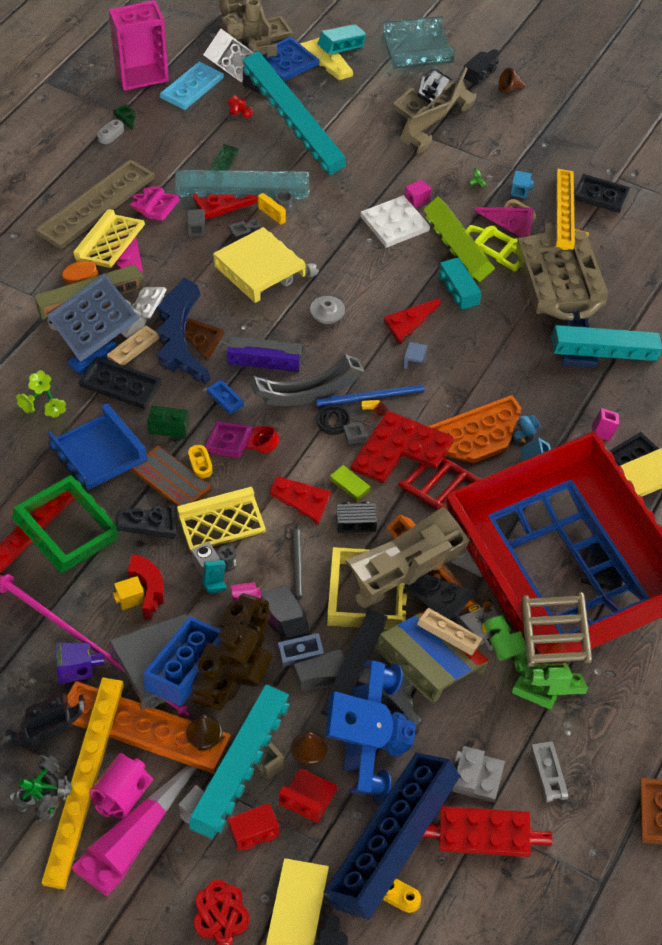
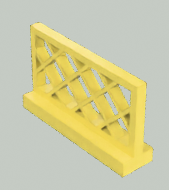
M108 209L74 250L76 262L92 261L95 265L111 268L145 225L144 220L115 215L114 210ZM137 225L136 227L128 228L129 226ZM123 228H126V229H127V230H124V231H121V232H118V233H117V230H120V229H123ZM129 235L127 238L120 240V237ZM118 239V241L108 243V241ZM120 246L118 249L111 250V248ZM109 249V252L99 254V252ZM93 254H98V256L90 258ZM111 257V259H110L109 261H104V260H102V259Z
M252 487L177 506L178 520L181 523L190 553L192 549L208 543L206 541H209L213 547L266 532ZM252 503L253 510L251 514L241 510L243 505ZM231 509L235 511L232 519L222 515L225 510ZM212 514L217 518L211 524L204 520L206 515ZM238 514L248 518L244 525L235 521ZM193 519L198 523L192 529L186 526L185 521ZM219 519L229 522L225 530L216 526ZM250 520H254L259 523L260 528L251 529L247 525ZM201 524L210 527L207 535L197 531ZM232 524L241 528L238 534L234 535L228 532ZM213 529L222 533L220 539L215 540L209 537ZM194 535L204 539L201 544L193 546L191 540Z

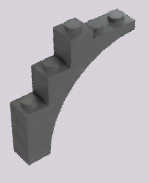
M339 649L295 663L294 677L300 691L331 688L346 658L342 650ZM365 668L357 686L369 683L370 668ZM403 676L402 684L395 694L387 695L384 688H382L381 703L393 712L405 714L407 719L415 723V734H418L421 718L419 713L414 712L413 701L410 696L413 684Z

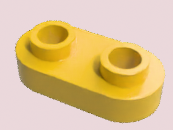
M202 445L192 446L188 451V456L193 473L201 479L210 477L213 469L207 449Z
M395 879L392 884L394 888L388 890L383 900L407 913L417 911L421 905L419 891ZM412 896L414 899L412 901H409L406 899V897Z

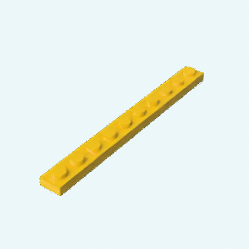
M557 169L556 247L563 250H573L575 245L574 171Z
M102 677L71 781L72 791L70 796L66 798L42 879L43 886L63 890L66 888L91 801L89 791L97 781L124 687V683L121 680Z

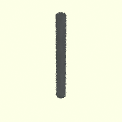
M296 529L293 531L295 597L297 600L303 599L301 531Z

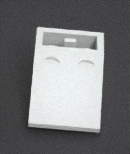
M220 29L203 55L242 82V59L254 52Z

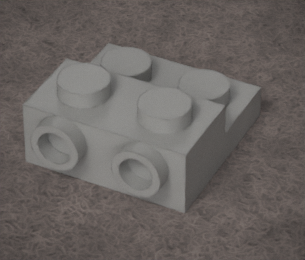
M463 746L462 752L458 751L455 759V764H459L457 772L460 778L453 787L452 792L495 803L505 761L484 756L485 751Z

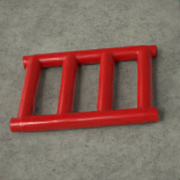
M444 457L441 461L443 466L420 490L411 484L428 467L422 463L404 481L400 480L398 486L436 510H439L442 507L446 508L442 504L446 500V494L453 492L464 479L472 483L481 479ZM449 469L459 474L436 500L427 495Z

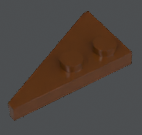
M188 318L185 336L204 359L208 361L223 337L224 331L221 328Z

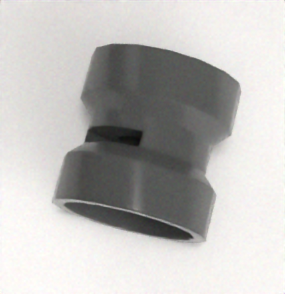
M279 191L276 194V202L286 209V214L292 211V194L289 191Z

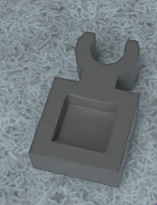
M256 219L250 220L247 224L245 221L229 225V232L235 241L261 229V225H257Z

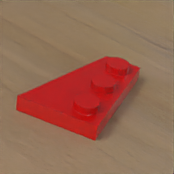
M277 476L271 487L270 495L285 505L299 510L301 515L310 517L315 524L319 525L330 500L331 491Z

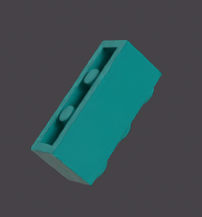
M356 24L321 31L318 45L329 55L362 48L367 34Z
M460 258L441 262L438 277L444 282L447 292L451 293L454 303L461 310L480 305L481 291Z

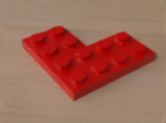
M387 410L351 464V470L385 484L402 456L437 469L453 444L454 437Z

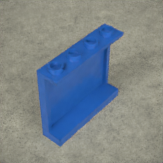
M108 403L101 406L103 415L55 438L51 431L48 432L50 439L48 441L49 447L52 451L57 452L59 460L62 463H66L69 473H73L75 479L87 491L147 461L145 446Z

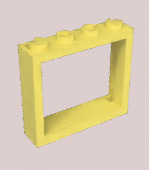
M333 547L327 626L360 628L366 614L337 612L340 564H347L345 562L346 559L369 551L368 549ZM405 583L397 585L395 616L385 615L388 616L384 626L385 630H389L406 621V611L402 610V605L406 606L407 593H403V588L406 589L404 587Z

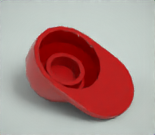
M272 426L254 427L245 449H255L262 454L271 453L280 442L279 434Z

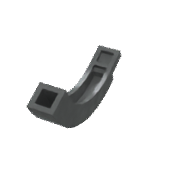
M345 354L328 370L305 380L273 382L254 376L250 383L254 394L263 397L265 404L297 406L316 402V399L327 398L330 395L336 394L352 384L365 371L359 358Z

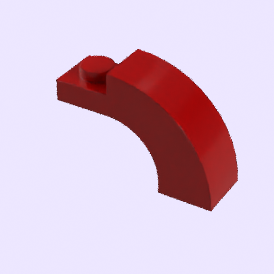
M132 554L128 567V577L130 579L138 576L141 585L147 590L142 606L143 619L152 620L153 612L158 610V603L164 604L165 601L163 578L159 569L150 560Z

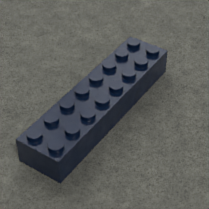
M417 752L414 754L323 892L335 910L370 920L460 778L450 759Z

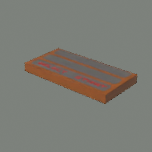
M159 445L146 454L147 461L131 468L135 475L173 505L175 504L176 507L199 501L212 491V487Z

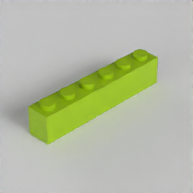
M439 196L423 209L427 214L425 218L431 225H435L433 229L439 235L442 234V241L447 246H451L449 250L455 257L458 256L473 279L476 278L481 282L495 269L458 218Z

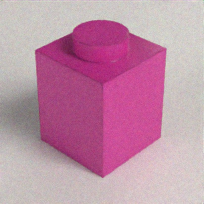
M422 179L405 187V197L414 208L430 202L431 187Z
M601 408L592 424V432L594 431L598 438L601 437L604 440L611 441L619 426L618 413Z

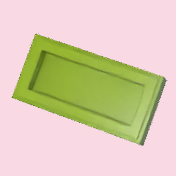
M344 465L330 475V480L356 501L371 491V486Z

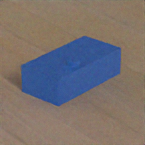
M190 616L144 671V689L178 706H182L193 692L192 685L199 673L197 664L207 644L221 645L222 642L219 639L221 630Z

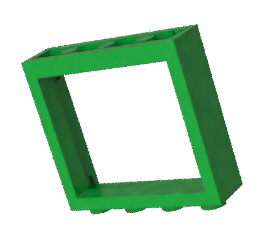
M72 475L20 503L13 509L12 519L60 574L118 540L120 531H116V522L110 519L104 508L95 502L93 496L88 494L83 489L81 483L75 480ZM69 491L105 532L65 555L29 512Z

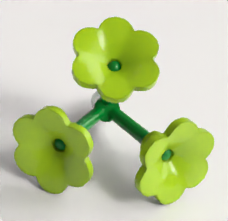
M42 370L29 376L30 382L28 386L31 390L35 391L33 395L28 397L23 393L16 395L18 406L23 408L26 413H33L35 411L33 401H35V397L43 392H46L49 398V403H46L44 406L46 416L56 418L66 411L64 400L53 399L49 391L52 383L51 377Z

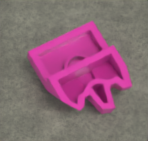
M152 186L144 188V194L133 195L132 198L135 202H132L130 206L149 219L163 221L180 199L177 194L164 193L163 188Z

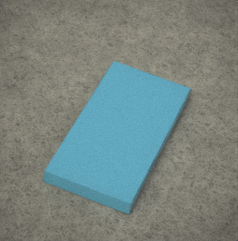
M199 61L162 91L160 98L186 110L222 80L224 73Z

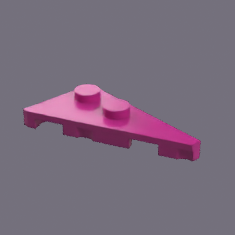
M475 207L476 213L520 238L531 236L532 208Z

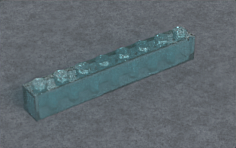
M176 170L175 190L176 194L181 197H188L193 194H198V197L209 196V194H235V198L246 195L257 196L262 192L272 198L276 197L279 191H289L292 197L305 199L309 197L310 172Z

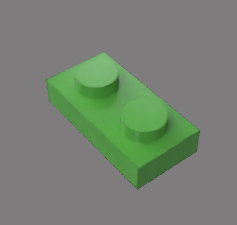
M520 675L512 693L551 710L558 695H547L543 686L528 685L530 680H525V677Z

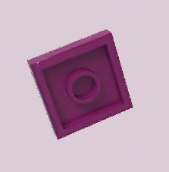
M217 421L205 444L208 454L240 458L252 433V427Z

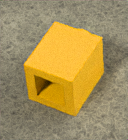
M138 576L114 583L115 592H112L116 604H120L122 610L143 604L145 598L144 591Z

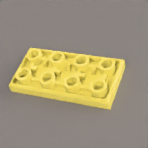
M662 448L621 465L625 477L633 483L638 495L645 496L662 488Z
M284 858L266 945H314L329 866Z

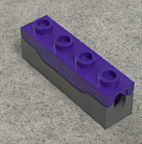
M230 336L227 349V364L289 372H299L302 344Z

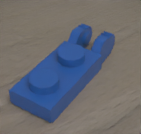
M109 341L82 362L75 356L67 361L68 366L77 374L82 375L87 371L96 356L106 359L107 354L115 349L117 344L114 341Z

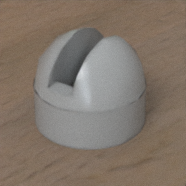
M315 263L305 264V274L308 278L318 274L319 270L316 269L318 266Z

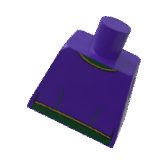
M56 643L58 684L91 678L93 666H104L103 653L91 654L89 643Z

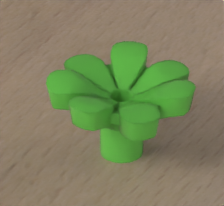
M475 167L473 169L474 177L469 180L470 184L473 186L478 183L482 187L487 186L480 176V171Z

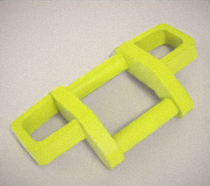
M470 225L466 229L469 234L471 232L480 234L475 242L484 253L495 258L496 262L503 264L512 271L519 269V261L512 264L506 260L512 251L517 254V238L509 237L498 231L497 227L493 225L485 229ZM495 236L506 242L507 245L498 253L484 245L488 238Z

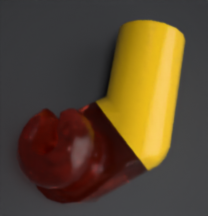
M379 400L361 401L362 410H372L381 416L387 412V407Z

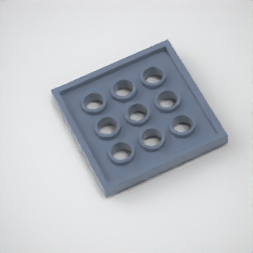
M105 273L47 315L80 362L140 319ZM111 304L108 308L104 309L106 305ZM119 314L116 319H112L115 315ZM104 325L101 330H98L100 326ZM89 336L86 341H83L85 337Z

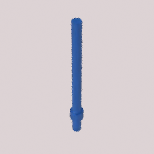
M423 384L344 396L330 395L329 398L316 399V406L339 405L340 403L425 392V387Z

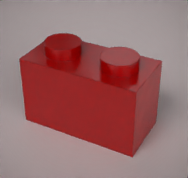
M270 803L228 818V828L237 851L251 849L258 843L263 841L270 842L279 836V824Z

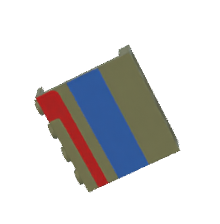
M424 610L381 633L375 649L391 664H398L402 669L403 676L433 704L439 700L444 688L473 671L482 675L489 660L477 649L471 656L417 625L419 619L426 611Z

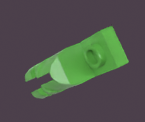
M504 615L486 620L484 625L487 633H494L489 640L499 661L514 657L516 670L522 676H525V667L528 662L522 632L510 634L511 629Z
M547 662L541 665L535 663L536 665L532 667L528 666V663L526 664L525 680H530L528 685L543 686L547 695L586 694L588 686L581 673L572 674L567 663Z

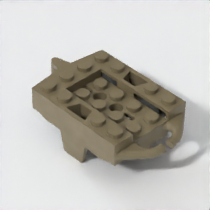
M545 223L544 233L518 238L516 253L523 274L522 292L526 303L530 302L531 299L536 314L546 313L561 320H574L573 313L565 312L583 311L578 313V318L585 319L592 316L599 308L606 306L608 291L586 231H575L573 250H563L556 247V230L551 223Z

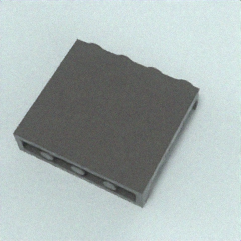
M186 614L110 640L109 654L112 659H118L141 700V711L146 708H155L158 704L168 701L144 689L143 673L188 619Z

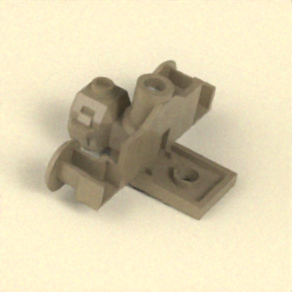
M220 0L219 7L223 16L220 22V29L240 43L242 41L248 43V49L252 52L259 51L267 58L277 56V44L271 45V42L284 40L290 36L293 38V31L282 16L266 19L260 0H246L245 4H243V0ZM232 12H237V14L239 15L240 19L238 18V16H237L236 14H230V13H232Z

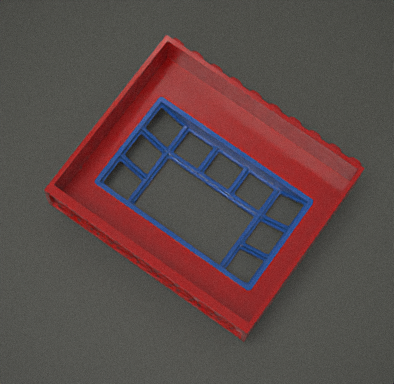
M594 431L446 494L447 510L470 539L466 547L467 551L515 632L521 631L524 640L522 597L529 596V599L543 597L513 548L554 530L558 532L598 597L586 602V610L604 603L613 612L595 621H592L587 616L591 649L662 618V526L657 524L653 512L646 508L642 496L636 493L633 483L627 480L622 467L616 464L613 454L607 451L601 437L598 438ZM568 489L578 513L558 520L549 501V496ZM542 500L552 524L533 532L522 509ZM516 512L526 535L508 542L496 519ZM583 519L593 536L573 544L563 527ZM598 543L609 560L588 568L578 550ZM614 567L625 585L605 593L595 579L594 574ZM630 591L640 600L619 609L610 599ZM548 606L531 607V617L554 616ZM573 607L558 615L578 614V607ZM559 624L532 625L533 636L565 634ZM580 627L566 634L580 633ZM582 642L534 644L535 654L583 652Z

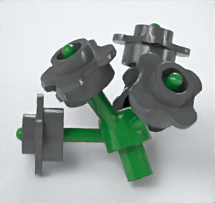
M44 755L40 756L41 761L38 767L42 771L37 778L29 780L21 778L18 782L19 790L15 794L12 793L9 797L10 801L15 803L20 812H25L28 806H32L37 802L35 812L38 815L36 817L37 822L50 820L56 814L59 806L57 804L58 797H62V801H65L66 795L70 796L72 791L71 782H68L67 776H64L63 779H57V775L54 772L59 773V762L50 755L47 757Z

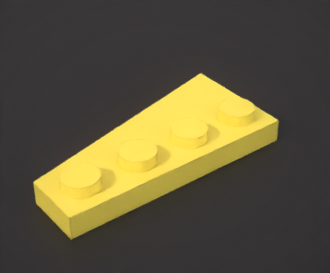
M319 38L300 43L319 59L320 66L326 67V71L338 80L353 76V70L339 53L329 55L318 45Z

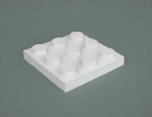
M404 195L361 211L360 215L386 248L430 230V225Z

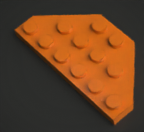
M511 395L428 427L454 437V442L445 456L474 464L507 451L521 413V406Z

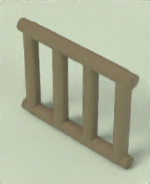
M577 593V596L532 599H529V596L522 597L528 666L532 667L536 665L535 663L583 660L587 664L592 662L584 593ZM575 604L578 607V614L531 617V607ZM579 623L580 633L533 636L532 625ZM582 642L583 652L535 654L534 644Z

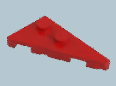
M198 194L192 195L198 209H205V220L258 203V195H246V198H235V194H209V197H198Z
M438 298L384 316V322L398 344H402L408 334L411 335L416 328L427 320V316L431 312L434 313L438 309L441 300Z

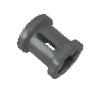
M232 546L221 547L218 551V556L220 560L227 562L225 571L228 572L235 569V549Z

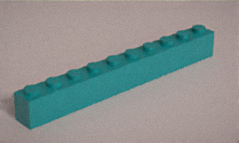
M257 51L242 59V69L245 75H249L253 85H257L262 96L267 97L270 106L275 107L278 116L283 117L288 128H292L297 139L300 138L306 150L309 149L312 158L319 162L321 169L332 175L346 167L344 154L262 54Z

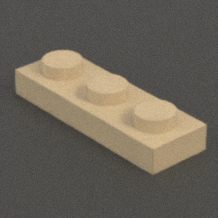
M145 325L109 352L107 359L124 366L157 341L159 335Z
M430 608L425 611L417 624L471 656L483 639Z

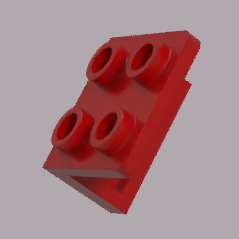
M299 769L289 787L283 786L279 792V805L308 820L319 823L337 792V785L307 770Z

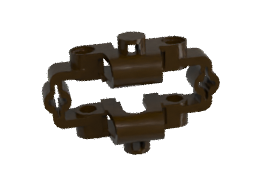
M242 593L236 601L228 605L218 623L219 627L223 628L219 634V639L222 642L221 645L217 646L208 643L197 664L199 673L192 685L193 701L196 704L222 710L226 702L236 696L241 684L252 687L259 685L273 658L270 652L261 647L265 639L263 631L270 618L268 611L269 602L267 600Z

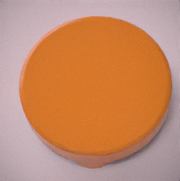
M92 261L75 262L67 266L62 272L66 286L98 276L96 265Z

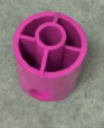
M118 753L89 791L95 809L105 817L111 815L119 819L125 818L153 781L152 776L144 769L145 764L140 759L135 758L132 760L123 753Z

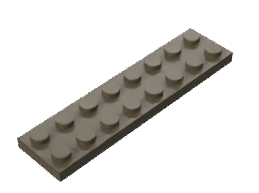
M130 159L36 229L37 235L62 250L96 224L108 209H116L154 180L155 174Z

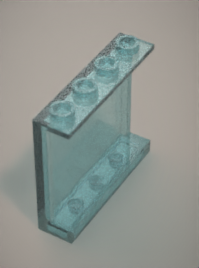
M443 16L383 22V37L394 69L454 63L455 49L453 46L450 47L443 28Z

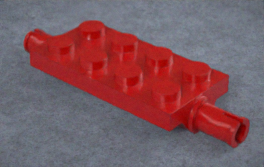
M441 806L440 822H438V825L430 824L422 836L437 838V841L440 842L439 851L530 857L532 844L552 846V831H532V828H530V812Z

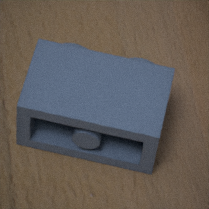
M319 633L278 642L283 667L324 655Z

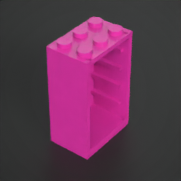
M156 1L109 9L115 72L123 91L169 81L164 18Z

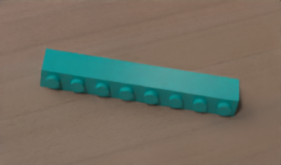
M265 685L190 816L189 829L211 839H214L217 832H222L226 823L225 817L227 814H232L236 805L234 802L236 797L240 798L245 789V781H250L252 778L255 763L259 764L264 752L262 750L271 743L272 732H277L281 724V716H285L289 710L290 704L287 703L289 694Z

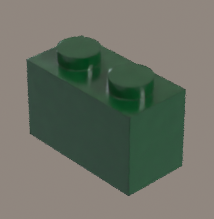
M151 405L147 418L149 434L186 439L189 427L188 410Z

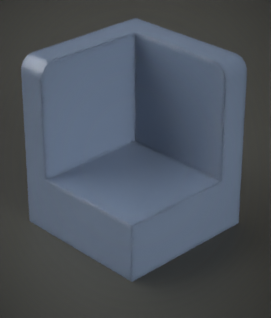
M409 342L404 357V369H408L410 361L425 363L427 345Z

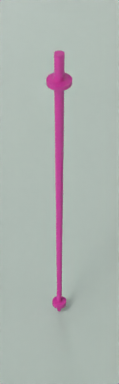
M11 574L0 575L1 593L10 591L82 643H89L90 649L96 653H103L107 661L124 672L119 661L115 658L112 659L107 652L13 584L14 577ZM166 701L178 710L177 715L179 717L184 715L188 718L191 717V714L187 712L188 707L186 705L180 707Z

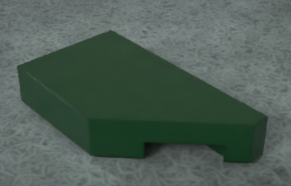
M125 104L113 110L114 116L131 130L134 128L136 112Z

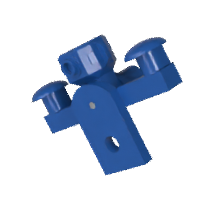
M372 660L363 663V667L370 668L369 683L353 687L352 696L335 691L330 693L325 737L344 741L346 749L344 771L359 770L357 787L349 788V792L361 795L370 794L375 802H382L391 790L392 780L389 772L384 769L373 775L376 749L382 748L387 751L388 755L400 757L414 745L416 725L413 721L407 719L405 714L398 712L390 714L386 705L381 704L382 688H384L387 695H393L399 690L403 680L401 667L395 663L386 669L384 663Z

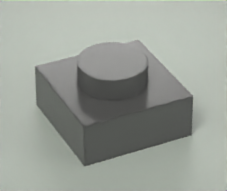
M362 422L343 426L348 444L366 441V433Z

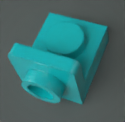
M224 560L204 561L202 584L208 593L224 592L227 589L224 583L226 567Z

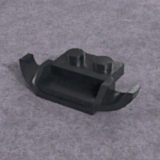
M64 691L59 694H53L40 703L32 704L26 709L25 722L21 723L22 732H13L9 729L6 731V738L17 745L32 744L34 747L71 729L72 723L82 715L85 699L83 694L79 695V703L72 708Z

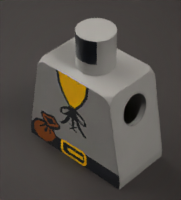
M489 599L462 610L456 616L455 623L483 638L480 645L485 643L489 650H494L489 640L494 633H487L484 625L486 620L498 616L492 600Z

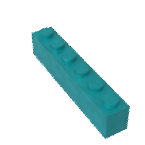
M556 325L551 335L554 354L657 361L662 352L660 335L654 332Z

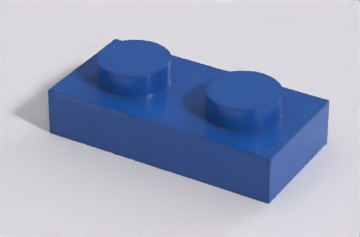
M222 379L207 388V393L229 415L244 407V401Z

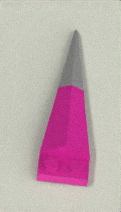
M189 765L183 768L88 847V851L72 866V871L107 897L123 880L151 834L197 768Z

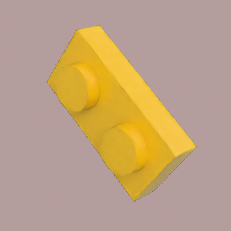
M263 192L259 194L258 208L280 225L285 223L286 209Z

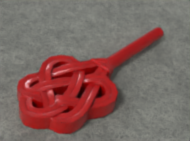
M216 879L210 882L205 890L197 894L196 908L198 913L194 918V930L197 935L204 939L214 938L216 945H232L233 935L242 934L248 929L250 923L248 910L243 906L241 890L236 886L228 885L223 880ZM219 904L223 905L221 912L217 907ZM230 909H231V910H232V913H231L230 918H229V921H228V917H229V913H230ZM239 917H241V922L237 924ZM203 922L205 923V925L207 926V928H204V927L202 926V923H203ZM222 929L225 931L224 938H223V935H222V933H221V930H222Z

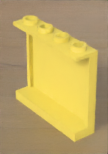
M264 227L213 253L214 266L254 303L261 300V291L296 272L303 277L305 276V262Z

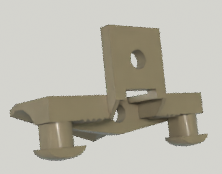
M463 68L456 82L451 81L446 85L442 93L430 104L418 97V92L412 87L393 103L392 108L407 119L400 140L408 146L411 143L418 148L417 154L425 152L432 142V135L428 136L424 131L445 117L456 101L463 106L461 108L462 112L468 111L475 103L476 93L473 95L465 89L466 87L463 82L468 68Z
M440 508L393 541L345 560L358 580L361 590L359 594L355 595V598L362 608H369L385 597V592L401 583L410 585L417 578L433 569L437 570L442 567L443 563H449L465 553V547H467L470 539L446 508Z

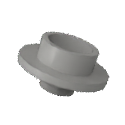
M322 296L312 302L310 313L318 322L332 324L344 316L345 306L336 297Z

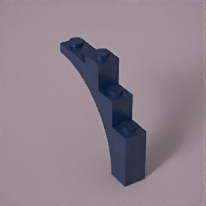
M184 277L157 307L160 314L159 317L164 321L157 332L159 341L165 345L157 353L159 365L163 369H169L172 372L179 369L183 373L187 372L197 382L201 381L207 384L211 380L208 369L196 361L189 352L185 342L187 319L193 305L201 294L198 285Z

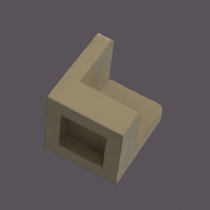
M269 743L267 745V753L263 755L259 764L255 763L254 767L266 781H269L284 770V756L272 743Z

